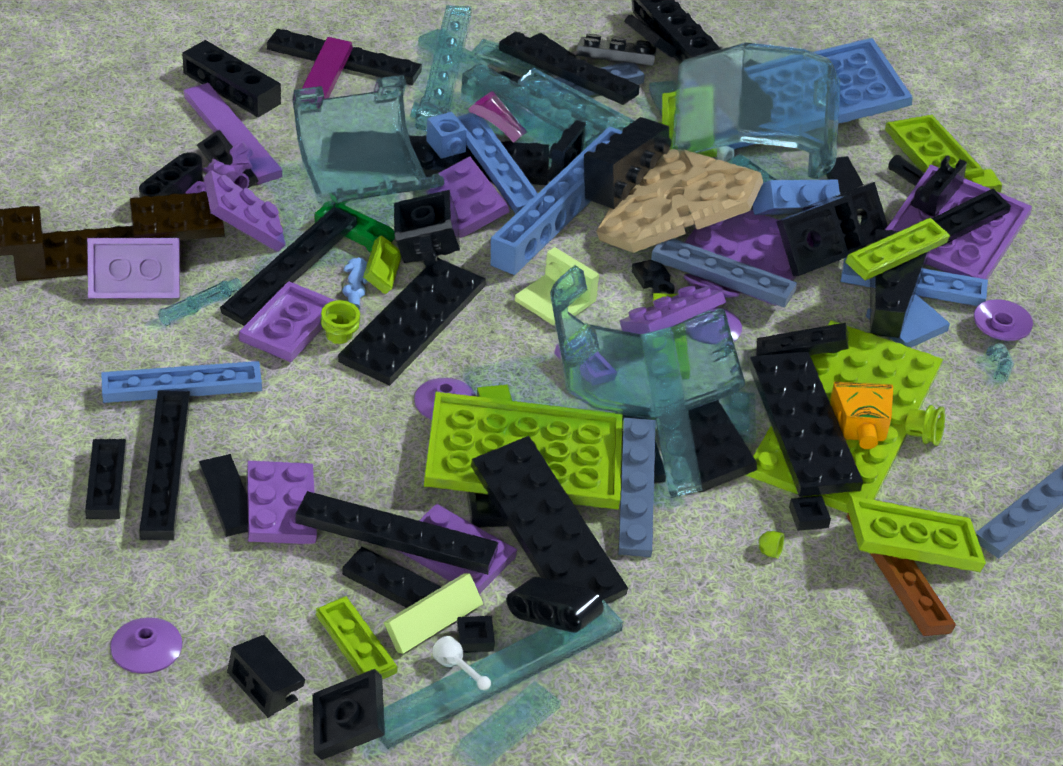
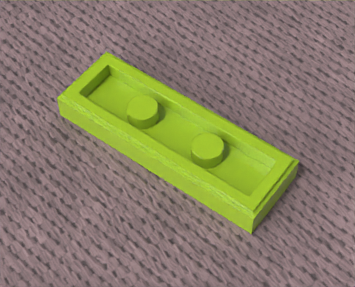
M347 596L316 608L317 618L358 675L372 669H376L382 675V680L397 674L398 666Z

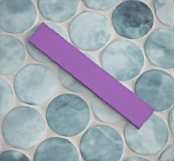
M209 83L184 90V98L213 132L220 130L233 147L241 140L245 143L246 148L250 147L253 155L249 158V162L252 165L250 169L259 180L256 183L257 185L283 177L281 167Z

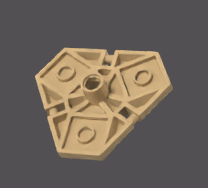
M671 149L657 161L653 169L646 173L641 183L629 192L625 200H622L615 209H608L596 231L599 241L634 253L686 234L684 228L695 225L698 230L749 212L763 184L761 172L688 150Z

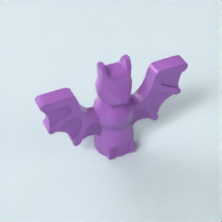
M241 140L229 152L233 157L231 165H225L213 158L207 167L202 168L206 174L213 170L219 175H226L243 189L248 188L249 178L243 172L246 169L252 168L249 158L253 155L250 147L246 148L245 143ZM197 181L185 193L206 191L205 182Z

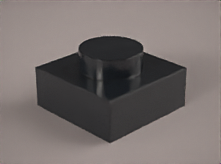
M822 496L791 498L789 509L797 531L829 528L831 518Z
M492 616L457 617L458 642L462 646L463 653L494 652L495 640Z

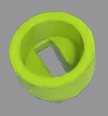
M777 531L763 533L759 537V550L761 553L768 557L779 559L784 547V533Z

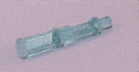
M238 278L228 282L221 281L219 284L195 295H190L164 309L161 308L158 311L159 320L163 325L168 326L171 322L188 314L196 313L199 309L225 297H231V293L242 288V283Z

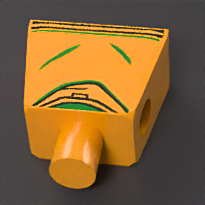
M834 382L830 404L845 440H859V445L863 449L875 448L878 445V441L886 440L892 416L893 385Z

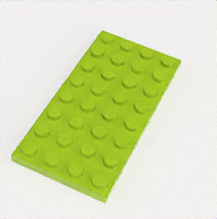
M830 320V322H829L828 325L839 324V323H838V322H835V321H833V320ZM847 326L849 349L841 350L837 353H823L810 356L829 402L834 382L893 385L891 422L886 440L878 441V445L872 449L861 448L859 440H846L863 480L861 491L812 495L822 496L826 506L848 513L846 505L851 496L876 500L907 437L905 427L908 412L910 409H921L943 362L942 358ZM771 425L753 455L757 462V470L746 474V476L798 495Z

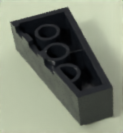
M639 117L624 127L621 135L615 133L610 136L609 143L601 142L596 146L595 152H586L584 154L585 199L615 209L622 200L628 197L629 192L641 183L646 173L656 166L657 161L669 152L672 143L669 138V126Z
M875 229L873 243L899 231ZM929 251L870 278V333L876 336L900 338L917 286L927 263Z

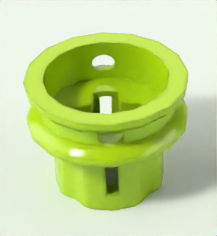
M343 300L327 303L322 308L320 321L322 328L326 331V338L334 344H344L351 340L353 333L359 328L361 315L359 308L353 303Z
M929 405L926 411L910 409L905 427L907 435L922 437L924 445L931 442L934 446H939L945 428L946 414L944 407L941 406L935 409L933 405Z

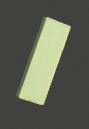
M464 573L383 623L396 651L404 654L457 621V617H463L483 605V601L470 573Z

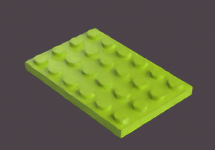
M436 392L424 487L488 494L473 471L471 460L529 436L573 504L619 510L623 414Z

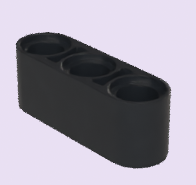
M192 152L179 155L139 185V197L186 194L185 192L197 181L203 182L201 156Z
M532 577L509 593L506 598L507 606L516 618L572 633L582 630L602 615L604 611L601 598L593 590L540 577Z

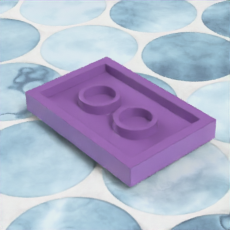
M471 157L422 182L427 194L450 190L458 214L460 238L510 212L507 203Z
M210 170L204 176L211 214L275 251H280L286 245L278 215L279 211L274 204L269 201L264 202L256 197L251 190L243 189L234 184L226 175H219Z
M87 238L88 299L180 298L179 238Z
M288 281L239 331V341L292 362L323 329L320 323L322 308L327 303L336 300Z
M687 286L677 291L678 295L674 297H661L654 300V305L651 307H640L629 311L628 317L619 320L622 331L654 335L726 303L723 291L710 290V287L695 289V286Z
M248 460V542L316 543L317 529L295 523V514L306 492L315 493L313 464Z
M436 504L419 521L498 541V551L488 575L401 552L449 581L464 573H470L480 594L516 558L517 549Z

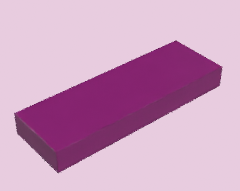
M327 37L300 91L301 99L326 105L353 49L352 42Z

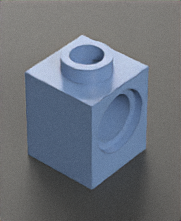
M452 112L427 118L426 141L441 159L466 152L467 129Z

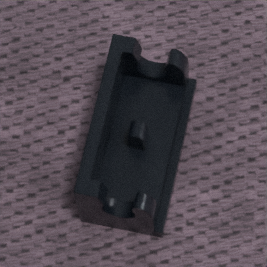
M945 156L936 173L924 187L920 186L915 191L910 205L935 217L963 184L967 162L960 159L955 168L949 165L950 156Z
M265 635L233 646L231 649L227 673L267 718L298 701L294 694L287 695L302 688L305 678Z

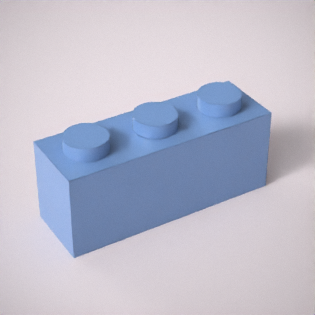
M770 180L764 182L753 203L754 215L797 214L802 212L805 206L840 194L838 180Z

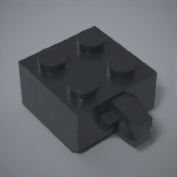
M450 190L394 203V234L404 263L424 260L426 267L437 264L438 255H448L460 250L459 219Z

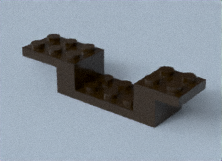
M207 191L130 198L132 226H115L99 229L43 233L40 206L0 209V256L13 255L17 281L88 275L87 238H179L181 241L225 237L224 223L222 219L211 214Z

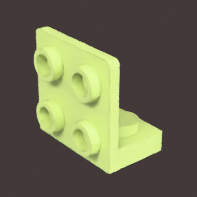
M554 247L547 252L545 275L515 295V302L559 328L596 302L599 274Z

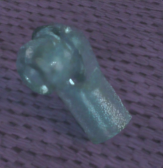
M996 343L995 346L987 348L986 354L990 356V361L998 362L994 379L1005 383L1008 381L1013 370L1014 361L1007 347Z

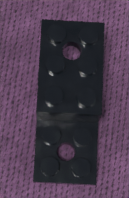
M875 182L867 183L805 206L802 212L776 221L793 277L847 258L848 254L860 250L873 242L875 229L885 230L888 226ZM856 210L861 214L860 223L857 217ZM809 232L813 241V247L809 246L807 243V235Z

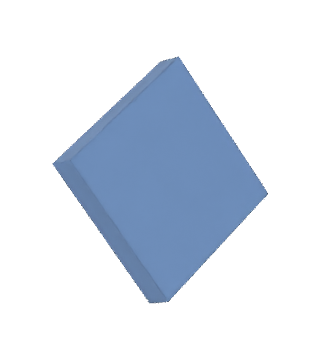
M915 294L900 338H889L894 342L911 348L947 332L950 323ZM870 308L867 309V313H866V317H867L869 320H870Z

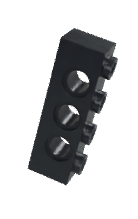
M207 40L182 52L183 74L200 84L209 83L217 94L254 116L260 117L281 105V83Z

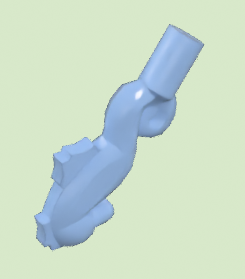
M358 257L349 260L348 264L344 267L345 272L351 273L348 277L349 285H345L342 292L348 298V302L353 303L360 310V298L366 292L363 284L368 283V281L363 278L367 262L363 258Z

